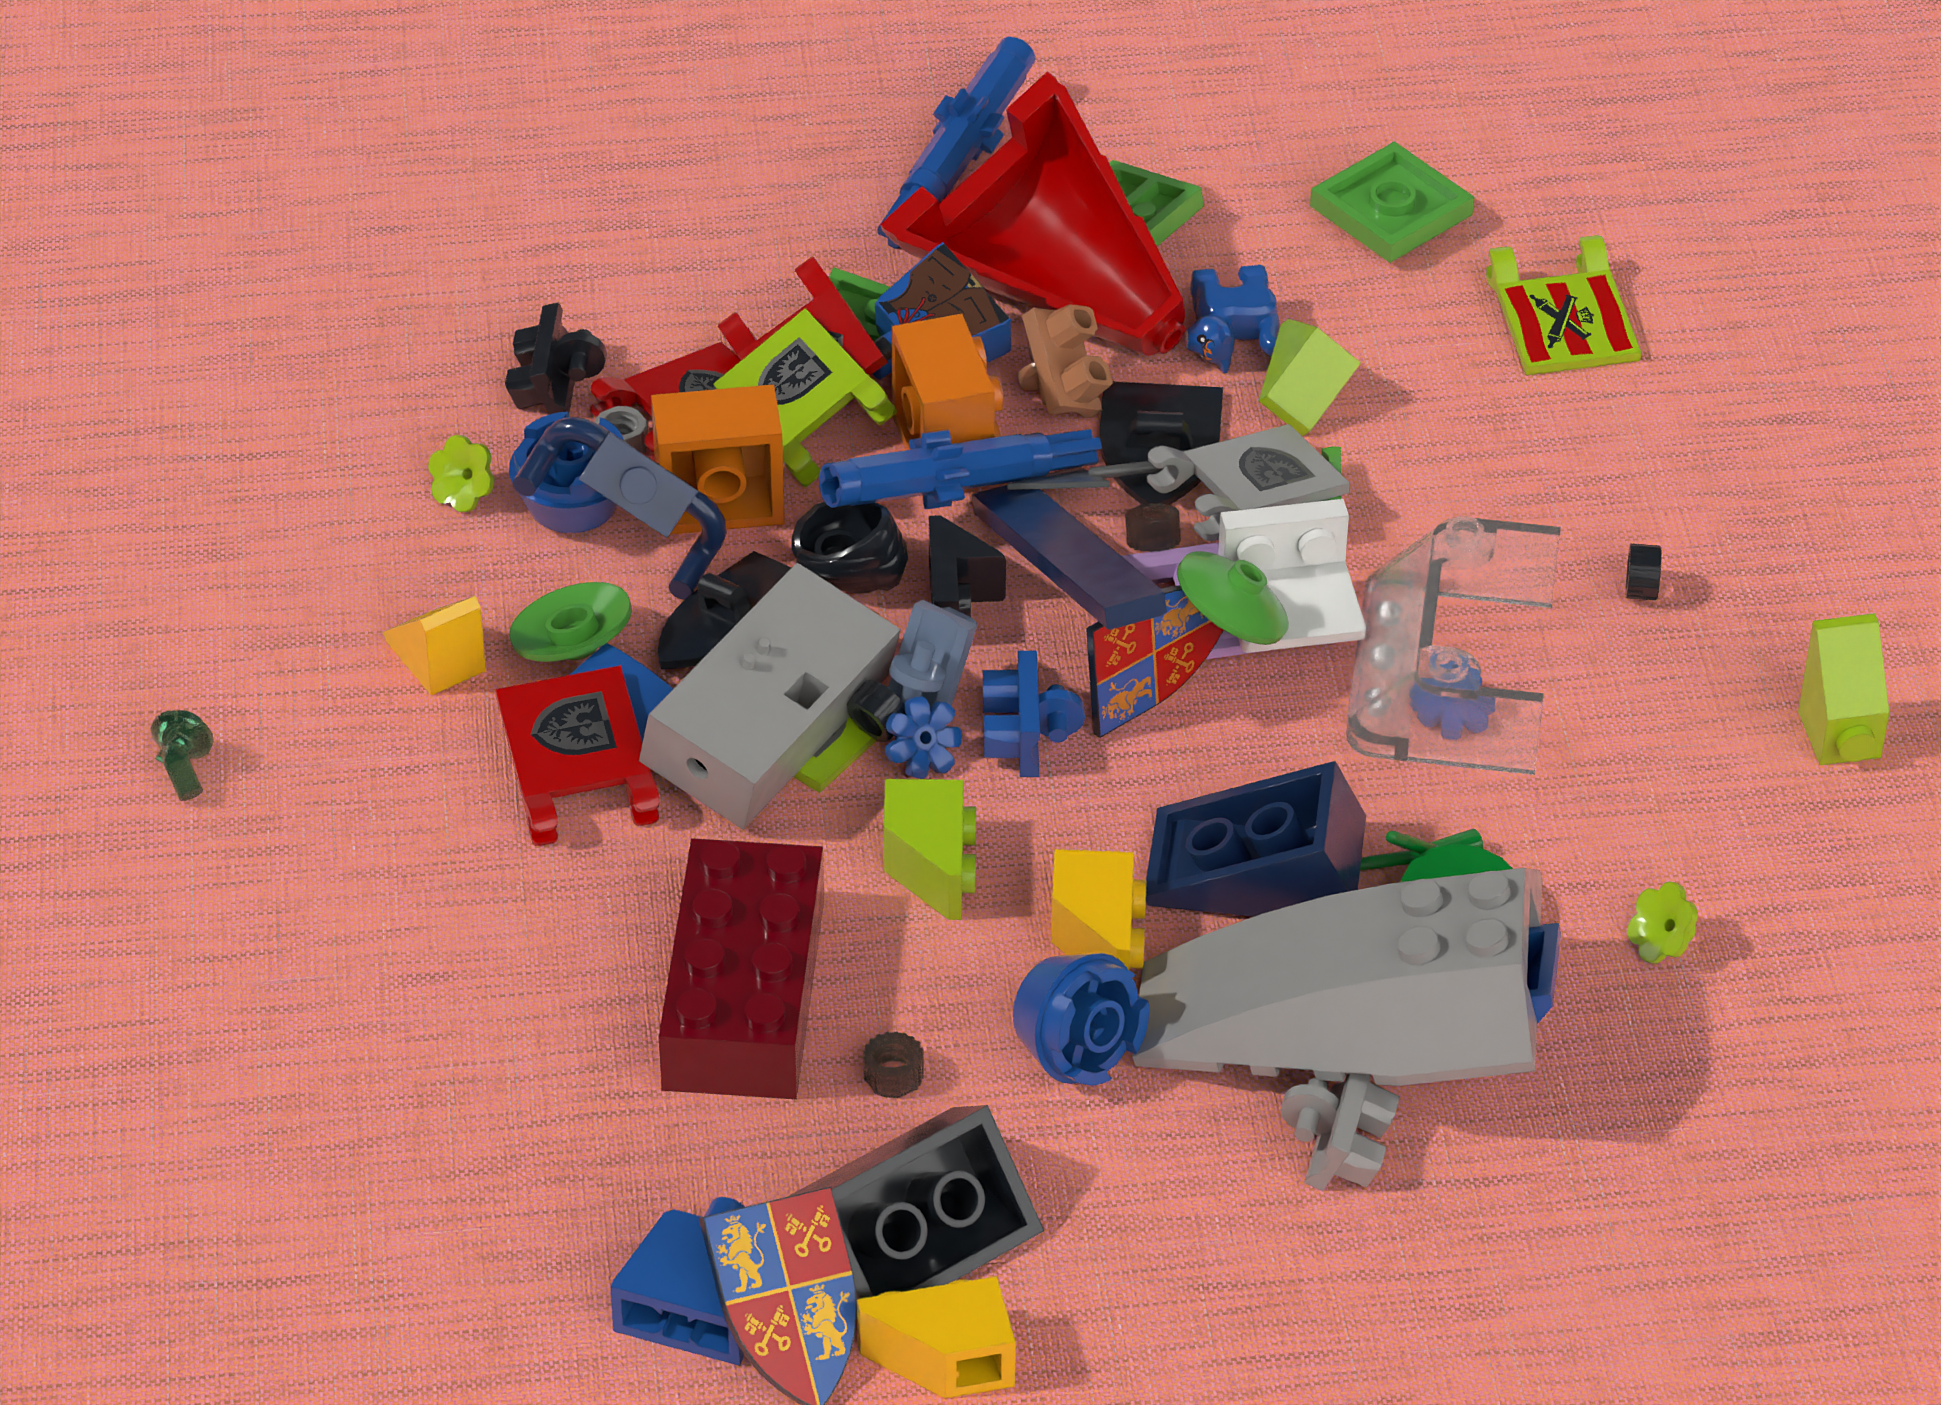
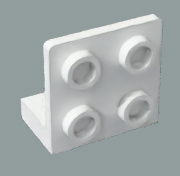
M1344 499L1220 512L1218 555L1235 562L1237 560H1245L1257 566L1265 574L1267 585L1283 605L1289 622L1285 635L1279 642L1274 644H1255L1238 638L1243 652L1251 653L1330 644L1365 638L1366 625L1345 562L1349 514Z

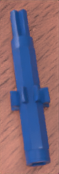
M1016 37L1003 38L996 49L989 54L966 90L961 88L955 98L945 95L933 113L935 118L939 120L933 129L935 135L910 170L909 176L900 188V196L883 221L921 186L937 198L940 204L943 198L947 197L971 160L976 161L982 151L992 154L1004 136L998 129L1005 119L1002 114L1026 80V75L1036 60L1033 49L1025 41ZM879 225L878 235L888 238V246L898 249L900 246L887 237Z
M1091 429L1044 435L1042 433L1016 434L951 444L949 430L922 433L921 438L909 441L911 450L850 458L845 461L824 464L819 474V487L823 500L832 508L922 495L924 509L952 506L953 501L964 500L963 489L1016 482L1028 478L1046 476L1050 471L1095 465L1099 462L1096 451L1102 449L1099 437L1093 438Z

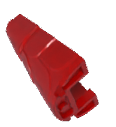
M1048 71L1006 109L1012 138L939 204L938 199L921 186L880 224L882 231L887 237L899 245L905 252L920 259H923L936 246L944 242L972 276L989 291L1040 309L1056 311L1070 304L1090 307L1093 310L1098 327L1095 331V337L1146 356H1151L1158 352L1165 354L1171 351L1180 342L1185 333V326L1183 325L1185 319L1183 298L1143 217L1134 215L1107 157L1099 152L1066 87L1058 83L1057 79Z

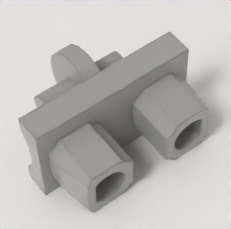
M1347 1073L1346 1081L1334 1084L1330 1091H1328V1083L1326 1081L1316 1080V1078L1310 1079L1308 1084L1291 1087L1285 1093L1280 1109L1283 1119L1289 1126L1295 1129L1294 1135L1300 1141L1310 1142L1317 1135L1304 1183L1323 1191L1333 1176L1336 1175L1363 1187H1368L1382 1166L1387 1147L1356 1133V1128L1358 1127L1381 1138L1391 1125L1396 1114L1400 1096L1369 1082L1370 1074Z

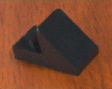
M929 516L931 604L940 608L950 607L971 617V602L1003 601L1006 597L1005 556L994 547L943 516Z

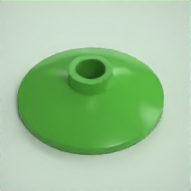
M1204 551L1191 552L1184 556L1179 563L1177 578L1183 592L1207 619L1224 631L1242 640L1262 645L1279 642L1287 632L1289 622L1286 611L1277 596L1267 585L1265 574L1254 564L1245 560H1237L1235 562L1221 555Z
M587 582L566 586L540 597L520 612L511 625L509 638L516 653L529 660L551 662L566 659H583L593 654L597 648L606 644L622 631L631 617L632 605L628 594L614 584Z

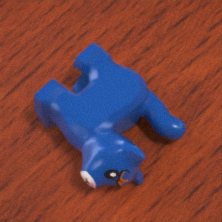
M1263 265L1241 266L1238 275L1243 284L1238 287H1222L1218 274L1214 269L1194 270L1192 272L1190 292L1197 321L1185 331V345L1188 350L1194 351L1204 361L1216 364L1222 373L1226 374L1229 371L1235 339L1243 341L1259 339L1261 349L1270 357L1272 356L1280 323L1277 314L1276 296L1269 289V280Z

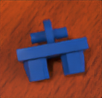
M1037 650L1018 651L1017 670H983V713H1018V715H984V758H1019L1020 777H1039L1038 741H1040V734L1048 736L1053 742L1060 743L1065 741L1069 735L1077 732L1083 726L1085 720V707L1082 699L1077 694L1065 690L1062 685L1058 684L1051 685L1047 688V691L1038 694Z

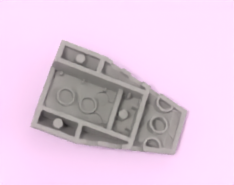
M1530 868L1486 871L1476 874L1391 883L1329 895L1257 915L1202 935L1144 961L1139 997L1149 1002V1022L1139 1051L1132 1055L1135 1066L1220 1073L1224 1064L1249 1065L1252 1075L1278 1077L1281 1068L1313 1070L1316 1080L1343 1082L1347 1073L1373 1075L1375 1084L1391 1086L1536 1071L1537 1019L1527 986L1529 928L1541 926L1540 870Z

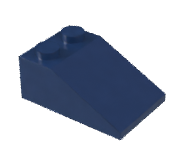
M1336 761L1159 807L1156 813L1146 876V903L1148 906L1255 917L1317 898L1358 890L1366 814Z

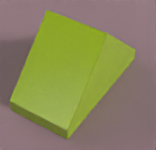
M1288 318L1280 325L1259 402L1286 424H1290L1301 436H1304L1313 429L1361 362L1318 327Z

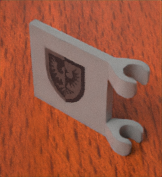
M1290 424L1184 452L1167 446H1159L1151 449L1148 453V461L1154 467L1164 468L1157 474L1147 476V482L1160 493L1173 491L1195 474L1214 493L1202 495L1195 501L1196 510L1201 515L1210 517L1204 522L1194 524V530L1207 541L1219 540L1220 512L1318 502L1350 492V482Z

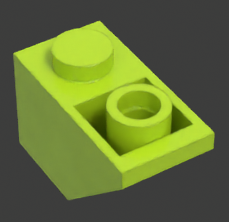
M885 779L884 871L948 920H962V893H975L976 854H963V845L976 846V806H963L964 780Z

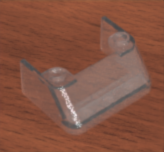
M1467 516L1450 518L1438 524L1368 576L1362 605V616L1366 625L1365 638L1357 642L1346 726L1347 741L1355 751L1373 758L1535 775L1544 693L1480 687L1481 669L1478 661L1464 650L1455 647L1432 645L1438 596L1552 608L1561 527Z

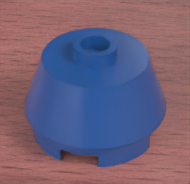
M558 412L543 416L525 427L524 440L514 450L509 463V475L512 483L545 430L558 419L569 418V412ZM600 417L599 425L624 440L620 431L611 422ZM568 442L536 492L532 496L519 494L536 522L556 532L580 533L595 529L612 517L617 504L579 480L580 475L594 455V450L582 443Z
M1096 953L1053 956L1041 961L1032 968L1021 983L1014 1001L1013 1024L1020 1041L1052 1078L1068 1084L1099 1085L1112 1079L1107 1071L1119 1062L1126 1050L1133 1054L1139 1051L1148 1027L1149 1002L1138 995L1136 983L1132 979L1136 975L1112 955Z

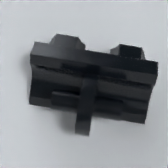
M559 302L542 306L539 325L515 330L513 347L521 367L507 370L505 385L518 409L544 404L549 414L570 412L575 381H582L585 378L596 376L604 369L607 356L605 345L586 329L569 333L562 325L563 309Z

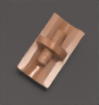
M1070 304L1056 311L1032 308L1023 314L1022 319L1030 344L1028 351L1032 363L1023 367L1018 372L1017 376L1020 387L1026 391H1040L1042 402L1047 406L1048 413L1051 414L1076 412L1080 413L1083 417L1091 418L1103 411L1099 395L1111 386L1113 381L1108 364L1099 356L1087 355L1084 341L1094 336L1095 331L1098 329L1093 310L1090 307Z

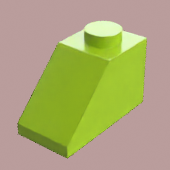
M1875 613L1815 620L1812 623L1798 713L1819 765L1857 762L1882 757L1890 712L1879 621Z

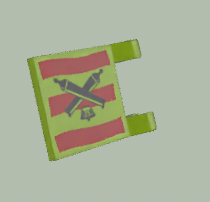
M1602 236L1580 237L1579 246L1582 254L1577 255L1576 258L1578 273L1519 281L1516 258L1512 247L1489 249L1488 256L1491 260V265L1487 267L1486 279L1489 286L1497 294L1525 375L1640 361L1642 352L1610 271L1606 245Z

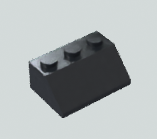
M988 1105L952 1107L789 1195L793 1196L832 1186L853 1268L857 1299L874 1297L889 1291L904 1292L946 1285L1044 1231Z

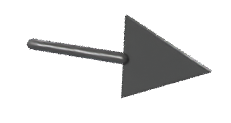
M1149 461L1093 467L1089 471L1082 467H1075L1048 473L1046 476L1008 483L1007 490L1109 487V481L1104 478L1161 472L1164 468H1156Z

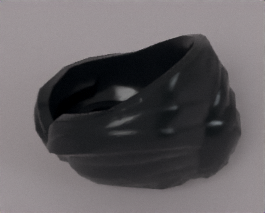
M825 502L816 504L797 521L792 534L791 549L796 557V563L804 566L842 591L859 594L869 593L877 589L886 591L893 589L899 585L908 561L907 545L894 518L886 507L878 503L855 506L847 505L834 508L829 507Z

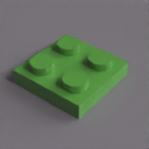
M1394 141L1311 188L1310 207L1391 263L1472 216L1475 197Z

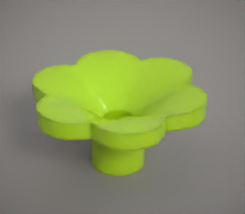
M464 435L449 437L445 443L444 450L435 451L429 459L428 468L434 477L431 486L434 499L443 504L451 503L452 507L458 512L474 510L479 498L488 496L494 488V476L489 469L492 460L490 450L484 444H472L468 437Z
M1666 882L1659 890L1648 888L1641 892L1636 902L1637 914L1632 917L1627 929L1629 940L1639 945L1641 959L1651 964H1658L1666 956L1676 958L1685 952L1689 942L1696 933L1697 907L1694 903L1687 901L1686 891L1682 885L1676 882Z

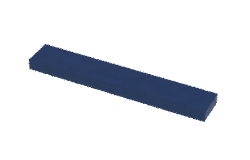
M1007 485L971 494L974 514L1107 629L1119 628L1163 616V613H1167L1165 593L1161 588L1041 489L1007 490Z

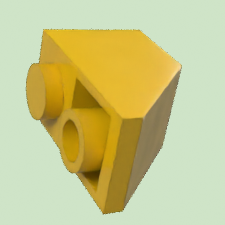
M1055 849L1051 943L1066 955L1103 953L1119 959L1128 970L1130 968H1143L1145 928H1131L1132 919H1145L1146 880L1133 879L1134 852Z
M997 1276L976 1280L962 1279L946 1285L904 1292L889 1291L878 1296L857 1299L858 1347L861 1356L944 1399L1015 1387L1016 1341Z

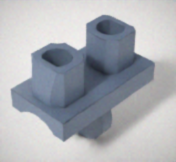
M923 599L915 603L899 654L893 658L889 669L891 679L888 688L904 704L907 699L921 696L928 700L930 707L937 701L947 702L952 706L976 632L977 623L974 618L950 607L940 608Z

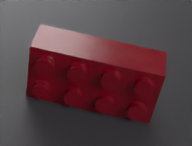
M691 838L658 1036L661 1091L797 1100L824 906L823 846Z

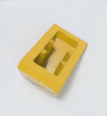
M476 595L436 608L383 632L387 644L431 696L486 672L481 606Z

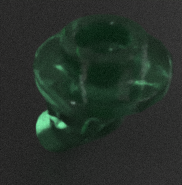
M185 710L162 712L155 717L150 728L151 736L159 747L155 759L164 764L179 800L187 801L203 792V788L190 760L200 759L209 754L214 743L213 733L203 720L192 712Z

